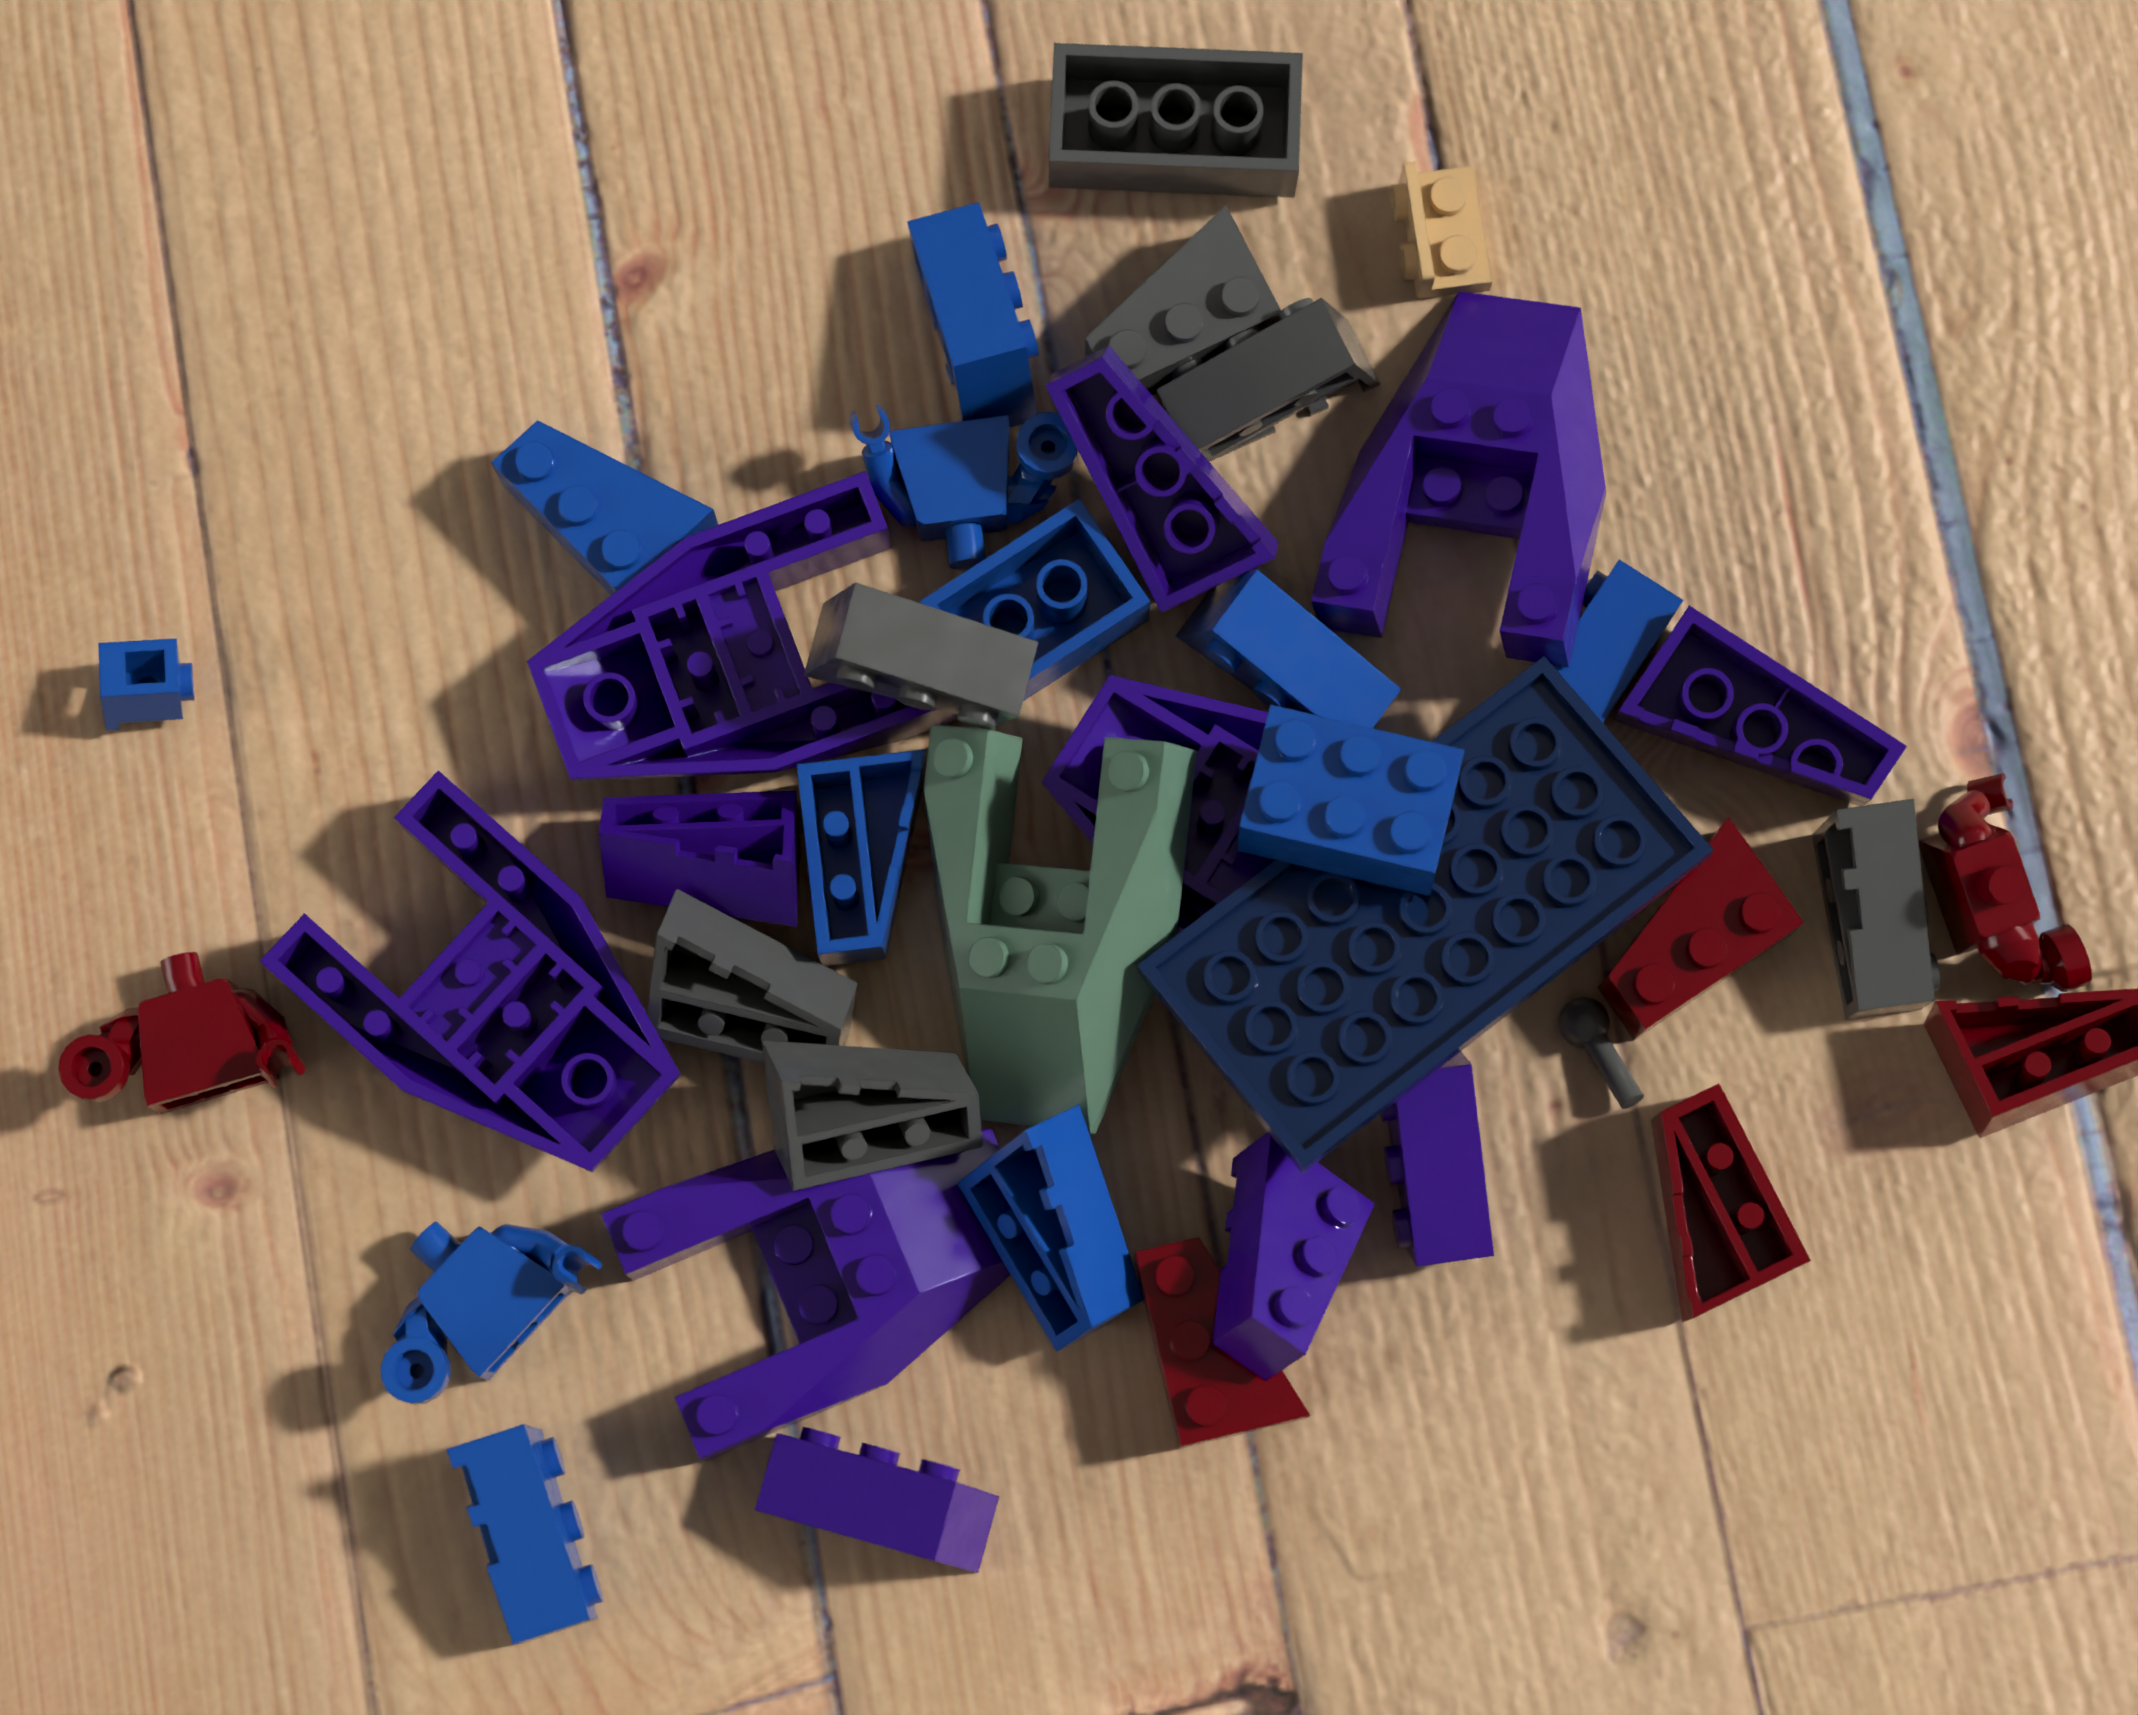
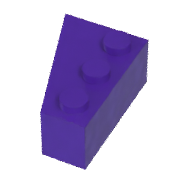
M796 790L603 798L599 840L607 898L669 907L676 889L730 917L797 927L801 853Z
M1460 1051L1380 1114L1382 1122L1388 1121L1391 1146L1384 1147L1388 1181L1390 1185H1398L1401 1209L1392 1210L1395 1241L1398 1249L1407 1248L1416 1267L1494 1256L1472 1064Z
M1269 1132L1262 1135L1232 1160L1231 1177L1236 1178L1234 1205L1227 1212L1225 1231L1230 1233L1228 1261L1220 1271L1213 1344L1265 1381L1306 1355L1375 1203L1319 1163H1316L1302 1174Z
M804 1426L800 1439L780 1433L776 1434L755 1511L972 1572H979L999 1496L957 1482L960 1469L925 1459L921 1460L918 1471L897 1466L900 1453L866 1443L861 1444L859 1455L838 1449L841 1437Z

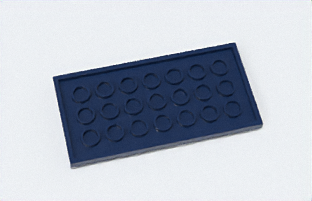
M1545 656L1431 741L1465 750L1431 896L1275 860L1137 965V970L1144 981L1302 1174L1711 857L1714 849Z

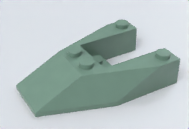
M931 725L924 795L939 922L966 1072L979 1094L980 1119L1035 1126L1076 1105H1080L1088 1132L1096 1134L1155 995L1138 972L1137 965L1177 935L1197 750L1165 741L1105 737L1090 871L1009 864L1023 738L990 729Z

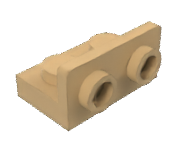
M1416 162L1403 163L1399 183L1391 185L1390 188L1391 207L1394 221L1405 222L1408 242L1400 243L1401 269L1404 280L1414 279L1417 300L1457 295L1459 291L1472 293L1490 290L1493 281L1474 166L1418 173Z

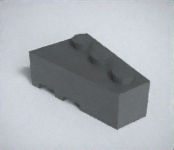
M1226 205L1085 337V357L1110 346L1153 396L1158 393L1156 389L1171 381L1169 375L1179 366L1196 359H1202L1205 363L1225 351L1224 344L1233 336L1249 329H1257L1260 332L1280 321L1278 315L1281 309Z
M1305 298L1292 303L1279 313L1280 321L1260 332L1257 329H1249L1233 336L1224 344L1225 351L1205 363L1202 359H1196L1179 366L1169 375L1171 381L1156 389L1169 416L1209 462L1275 433V424L1304 408H1307L1310 416L1328 409L1329 405L1325 399L1326 396L1356 382L1359 383L1363 392L1381 385L1349 320L1323 298L1314 302L1312 298Z
M855 582L823 603L803 676L894 698L905 705L918 709H939L958 714L957 719L967 725L982 729H995L996 724L1001 725L1020 715L1038 642Z
M1914 799L1837 809L1812 834L1845 1020L1921 1010L1935 1001L1934 991H1938L1940 988V972L1937 959L1933 953H1930L1927 928L1928 907L1923 890Z
M676 889L657 932L647 1015L658 1035L663 1040L764 1063L762 1040L845 1046L850 1033L858 983Z
M762 1040L774 1150L794 1191L983 1147L979 1094L956 1053Z

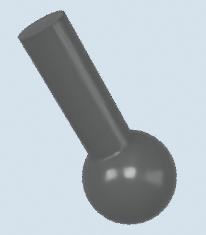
M1580 997L1568 1002L1561 1010L1558 1020L1559 1030L1563 1038L1575 1047L1585 1048L1622 1109L1630 1108L1640 1102L1644 1095L1607 1036L1610 1019L1605 1007L1597 1000L1588 997Z

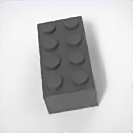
M1054 43L1049 142V188L1295 198L1300 156L1303 53Z

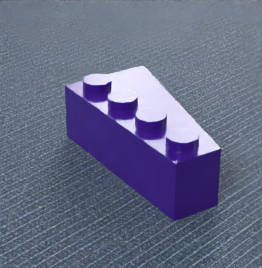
M1110 346L1052 374L1045 386L1161 613L1276 558L1279 542Z
M1690 605L1613 720L1857 806H1864L1872 800L1907 747Z

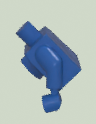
M875 404L880 416V423L875 430L870 432L859 429V422L854 411L849 418L850 427L854 435L861 443L866 444L862 449V456L877 499L900 525L916 527L920 541L927 542L946 539L949 567L955 570L970 569L986 559L983 534L1001 532L1007 529V524H1019L1040 512L1048 504L1050 497L1057 488V485H1051L1052 481L1069 473L1077 463L1079 451L1060 414L1054 412L1037 413L1028 418L1019 429L1016 448L1020 464L1013 476H1009L1010 428L1008 415L890 431V421L884 409ZM889 432L891 443L889 441H884L889 435Z
M438 1222L432 1223L413 1242L410 1251L434 1273L419 1288L416 1293L417 1297L406 1306L394 1330L393 1337L397 1342L385 1353L381 1363V1380L386 1390L395 1399L413 1405L426 1404L438 1398L446 1389L451 1376L450 1361L447 1357V1338L471 1370L478 1377L489 1381L572 1291L578 1294L586 1292L587 1289L577 1283V1275L588 1264L600 1270L602 1267L601 1261L584 1249L575 1245L571 1246L545 1230L504 1224L490 1233L479 1226L461 1244Z

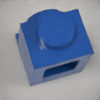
M177 638L98 643L100 699L106 731L119 730V723L183 719L182 701L195 700L194 674L192 663H180Z

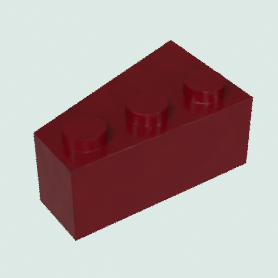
M1729 817L1708 842L1714 849L1711 857L1674 886L1598 986V990L1633 1040L1789 937L1804 923Z
M2138 988L2060 993L2058 997L2019 1000L2018 996L1997 997L1996 1001L1956 1003V1000L1935 1001L1924 1022L1928 1035L1979 1138L2138 1076Z
M1720 1083L1661 1111L1651 1119L1682 1323L1811 1261Z
M1199 1237L1135 1252L1133 1259L1144 1296L1143 1301L1179 1449L1287 1424L1311 1416L1283 1371L1265 1381L1213 1344L1220 1270Z

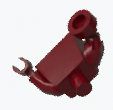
M2001 773L1968 781V792L1964 793L1940 813L1938 818L1939 833L1918 840L1919 849L1956 955L1978 949L1981 958L2004 979L2011 978L2022 985L2029 983L2049 984L2061 992H2068L2090 984L2092 980L2090 960L2080 936L2072 926L2064 924L2041 932L2038 938L2033 924L2040 920V911L2014 837L2010 831L1991 825L1984 820L1987 815L2013 809L2012 798L2007 799L2004 791L2003 781L2006 779L2005 774Z
M197 952L180 953L160 961L168 994L144 1000L138 1004V1007L129 1008L99 1027L100 1035L88 1034L76 1038L64 1049L59 1059L58 1067L61 1083L69 1093L87 1102H103L112 1099L121 1092L129 1076L135 1075L142 1065L146 1106L161 1114L265 1083H269L272 1088H276L279 1086L276 1081L280 1079L278 1075L279 1070L288 1065H292L298 1076L306 1072L305 1065L294 1050L285 1017L254 989H239L236 984L227 978H220L205 983Z

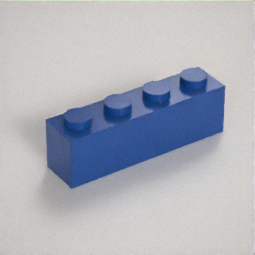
M1620 559L1608 576L1597 570L1586 586L1582 604L1586 610L1578 622L1569 668L1553 665L1602 723H1604L1683 602V599Z

